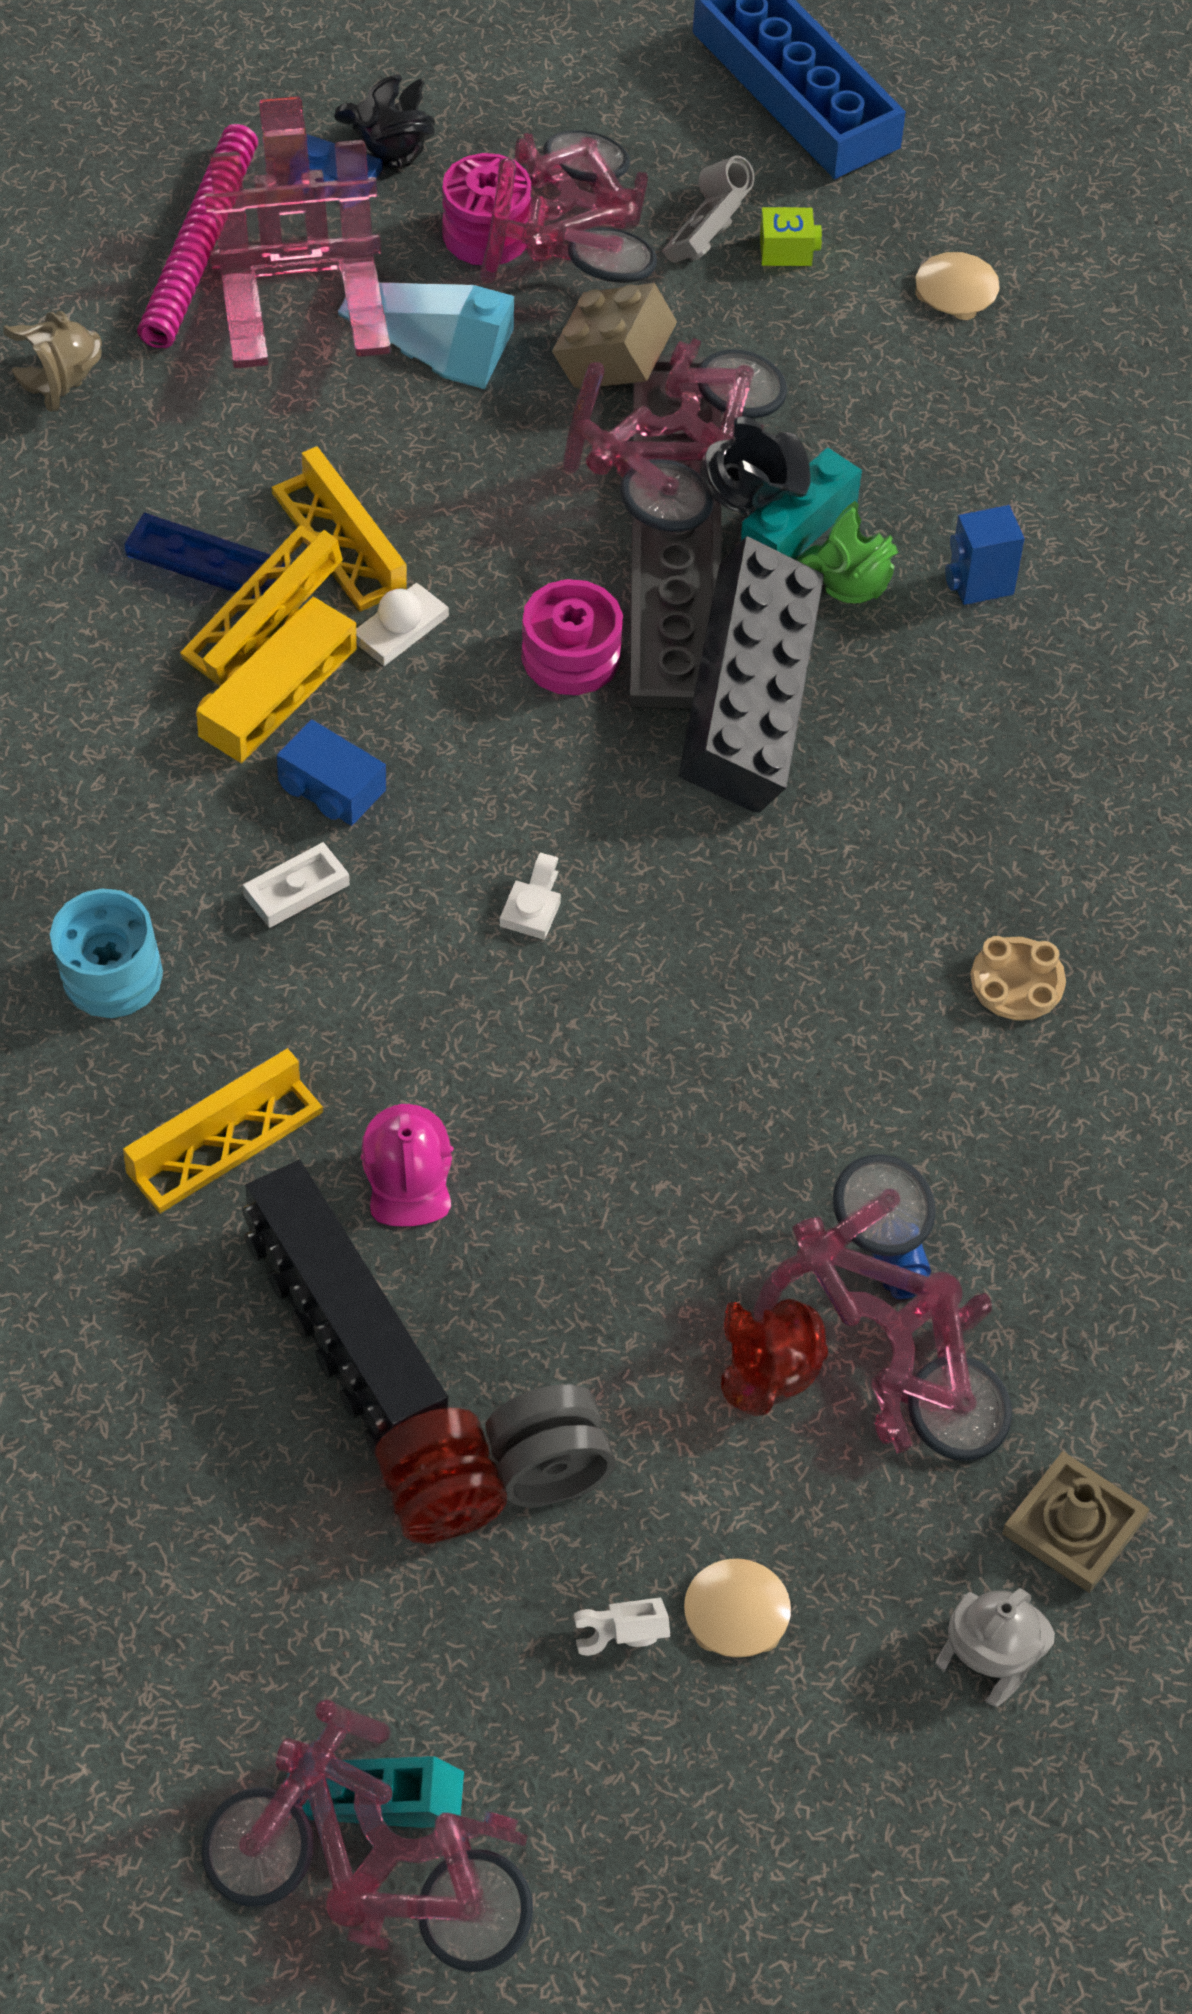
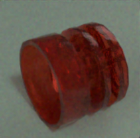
M447 1408L414 1416L395 1426L381 1438L375 1448L376 1461L386 1489L394 1493L392 1496L393 1508L399 1516V1525L403 1536L412 1542L431 1544L473 1532L492 1521L507 1504V1492L503 1482L499 1479L496 1463L488 1458L489 1445L479 1418L470 1410Z

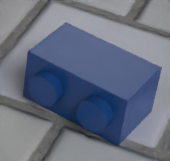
M1010 505L958 515L955 535L950 537L952 556L950 564H947L945 567V575L949 589L951 591H958L963 605L1014 595L1025 538Z
M312 719L277 754L278 781L285 791L295 797L302 795L314 802L318 809L330 819L336 820L340 818L352 826L386 791L385 763Z

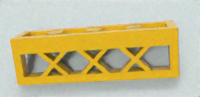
M318 446L302 452V474L272 486V494L297 528L301 524L318 536L321 532L314 531L311 527L314 516L331 519L336 524L332 536L338 539L339 546L355 549L359 554L356 564L341 562L331 573L359 612L379 604L382 597L389 591L394 589L407 590L406 563ZM308 486L315 496L312 504L307 505L293 502L287 494ZM358 576L377 579L383 588L363 596L355 585Z
M300 524L180 652L182 659L221 686L227 680L232 669L237 665H243L256 652L258 645L264 638L272 637L285 623L289 614L294 609L299 608L343 561L338 539L325 530L316 536ZM303 542L307 544L308 547L291 564L290 555ZM278 578L261 596V586L268 579ZM248 610L231 628V618L238 611ZM208 643H217L204 658L197 655Z
M287 1048L123 1148L126 1173L161 1214L322 1114L323 1106L300 1081L299 1061ZM291 1091L306 1106L292 1116L273 1113L275 1101ZM267 1107L266 1112H259L263 1108ZM242 1121L264 1122L262 1135L252 1141L232 1138L235 1126ZM271 1123L278 1124L270 1129ZM226 1132V1137H218ZM203 1145L223 1147L221 1160L211 1166L191 1164L194 1151ZM230 1148L237 1149L236 1151L229 1154ZM185 1157L184 1163L178 1162L179 1160ZM163 1170L182 1173L180 1185L163 1196L160 1195L148 1180ZM189 1174H196L188 1180Z

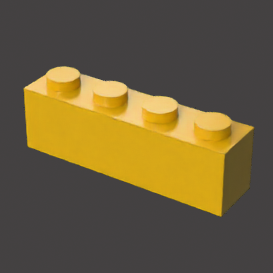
M314 596L300 609H294L287 617L285 624L272 637L264 638L258 645L256 652L243 665L234 667L227 680L213 694H207L200 701L196 710L198 737L242 764L357 649L356 622Z

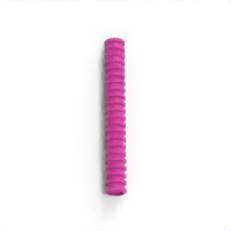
M231 124L225 127L158 279V283L150 297V301L145 309L146 311L137 327L140 339L152 347L168 348L172 346L220 235L219 233L223 228V224L227 219V215L258 146V138L250 128L244 125ZM154 332L164 333L166 336L158 335ZM149 341L162 343L164 345H155L150 343Z

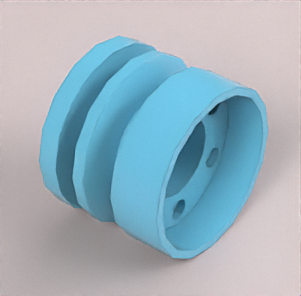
M102 888L81 893L66 902L56 914L50 931L52 950L60 972L61 981L63 982L64 991L77 1008L92 1016L117 1018L130 1015L151 1001L160 988L163 969L149 912L139 899L121 890Z

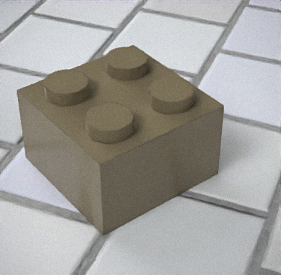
M655 283L631 284L605 290L593 289L583 292L552 352L573 387L579 389L645 382L648 380L677 321Z

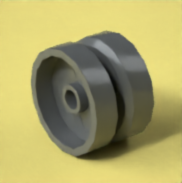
M568 1384L551 1385L528 1391L500 1406L485 1423V1435L491 1454L499 1462L498 1476L504 1495L513 1505L533 1508L580 1497L605 1482L614 1471L615 1457L608 1436L601 1430L602 1418L595 1397L587 1388Z

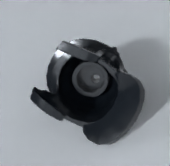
M400 74L386 77L376 83L369 90L368 98L359 104L344 103L335 109L334 118L339 123L352 124L353 129L359 133L364 143L363 148L367 155L382 159L383 166L403 169L413 164V161L423 151L425 140L435 135V128L433 127L435 119L432 116L426 115V112L418 110L419 104L423 99L422 88L425 84L421 78L405 88L399 97V103L394 105L395 99L399 95V83L402 80Z
M736 417L733 428L734 437L730 440L716 441L710 445L703 457L700 477L704 487L719 504L738 513L751 514L753 513V507H764L773 501L780 500L785 494L800 498L807 495L810 487V466L801 441L789 432H780L773 436L762 430L759 422L749 417Z

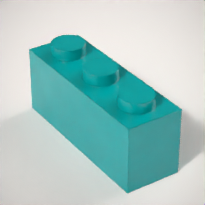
M827 447L809 463L811 477L807 495L800 498L785 494L780 500L773 501L755 510L742 522L741 541L748 536L795 559L835 523V520L848 505L854 501L858 503L862 470Z

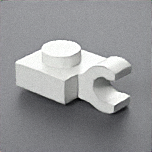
M540 852L533 869L530 884L515 881L500 916V927L545 940L561 903V894L551 891L558 875V871L555 870L558 863L557 857Z
M661 1598L609 1604L608 1611L585 1609L573 1614L576 1628L590 1626L596 1629L592 1637L576 1640L577 1649L581 1655L590 1656L601 1652L608 1641L613 1638L616 1639L617 1644L626 1643L633 1647H643L655 1643L658 1638L670 1637L669 1617Z

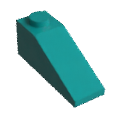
M435 1756L288 1762L285 1794L300 1805L308 1820L417 1828L460 1826L464 1771ZM284 1806L283 1817L295 1819Z

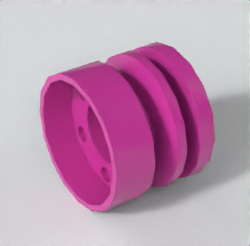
M490 153L466 156L453 163L444 174L442 186V208L444 210L442 237L447 249L460 260L482 266L508 263L520 256L528 246L530 237L531 180L526 169L513 159L500 154Z

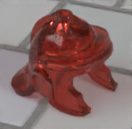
M794 1299L782 1300L772 1310L765 1309L763 1318L758 1322L752 1318L750 1311L745 1310L741 1306L740 1302L728 1303L724 1317V1330L726 1340L732 1343V1365L727 1367L721 1376V1389L727 1401L737 1409L749 1415L763 1416L771 1411L775 1397L794 1396L803 1392L814 1382L820 1372L823 1361L828 1357L823 1320L818 1311L813 1307Z

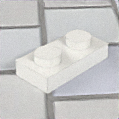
M322 842L243 884V894L268 928L349 886V873L325 843Z

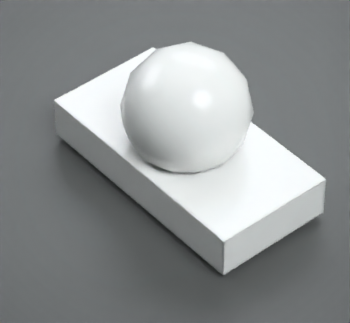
M417 582L407 590L394 589L389 591L380 600L378 612L356 628L357 645L385 666L449 616V607Z

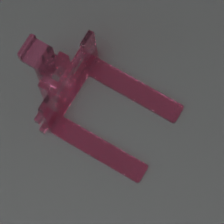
M294 96L260 100L259 109L266 175L254 176L255 188L243 189L240 154L237 151L213 153L209 156L213 192L204 193L206 212H215L219 249L210 250L212 269H221L233 367L248 368L268 365L257 277L334 269L341 270L356 356L389 354L391 352L373 255L381 253L380 234L372 235L369 197H377V185L375 177L368 178L365 142L363 140L337 142L335 144L337 181L324 182L322 169L309 171L306 127L301 97ZM339 200L342 238L328 239L325 201ZM257 208L260 245H248L245 209ZM304 213L307 241L282 243L280 215Z

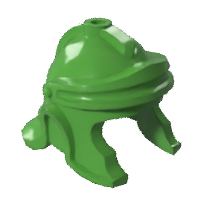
M856 501L848 505L838 516L829 533V538L821 546L813 545L796 559V561L824 574L823 584L825 585L826 592L846 603H861L872 598L877 599L886 590L893 576L894 565L891 563V558L898 554L896 545L892 543L893 538L891 534L885 538L882 537L880 532L870 537L862 535L860 532L861 518L858 514L859 504Z

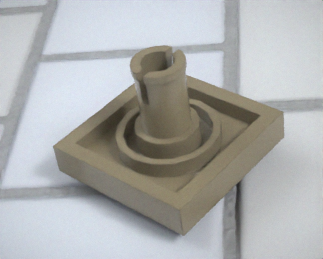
M1062 1451L1005 1523L1002 1534L1090 1593L1147 1519L1150 1509Z

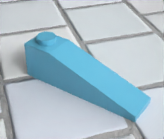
M353 282L338 310V315L374 337L384 338L399 347L401 353L409 358L415 357L432 367V371L439 376L485 389L514 330V296L476 285Z

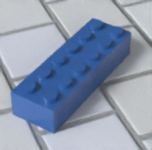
M695 0L693 34L833 179L839 178L901 148L906 111L796 0Z

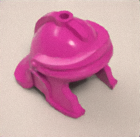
M413 1104L394 1105L374 1116L366 1128L362 1139V1155L360 1158L363 1160V1169L372 1186L370 1210L371 1215L377 1222L390 1226L423 1225L443 1218L451 1208L446 1181L452 1161L451 1152L454 1148L450 1144L446 1128L441 1119L426 1108Z

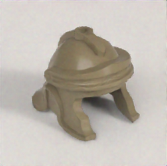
M57 311L56 313L48 312L45 316V322L36 325L3 326V334L15 341H29L39 357L43 368L39 369L32 366L27 368L14 367L12 372L18 383L25 390L33 394L41 393L45 396L44 403L49 412L59 410L60 396H65L72 387L80 386L82 380L85 379L92 367L101 358L102 341L99 334L95 331L87 330L78 322L69 321L63 311Z

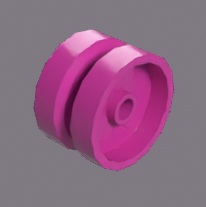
M566 579L552 582L534 592L524 606L522 621L523 642L521 660L527 675L540 687L557 694L581 695L594 692L609 683L620 665L623 613L618 601L605 588L583 580Z

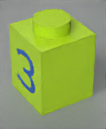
M762 207L759 235L761 265L812 266L813 252L821 251L822 228L821 225H814L813 208Z

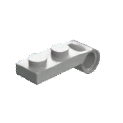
M733 156L706 166L701 170L699 187L706 199L662 250L669 261L676 263L687 258L690 261L699 259L711 248L710 240L730 226L732 223L731 215L741 205L742 199L752 189L754 184L753 168L744 157Z

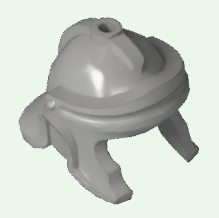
M1022 1588L1015 1592L994 1590L980 1596L969 1592L967 1595H961V1601L950 1618L948 1627L949 1639L940 1652L935 1664L945 1672L955 1652L962 1662L976 1672L990 1677L1001 1678L994 1686L991 1694L985 1699L986 1703L998 1707L1020 1687L1028 1671L1040 1658L1048 1653L1054 1644L1055 1633L1046 1617L1029 1603L1031 1595Z

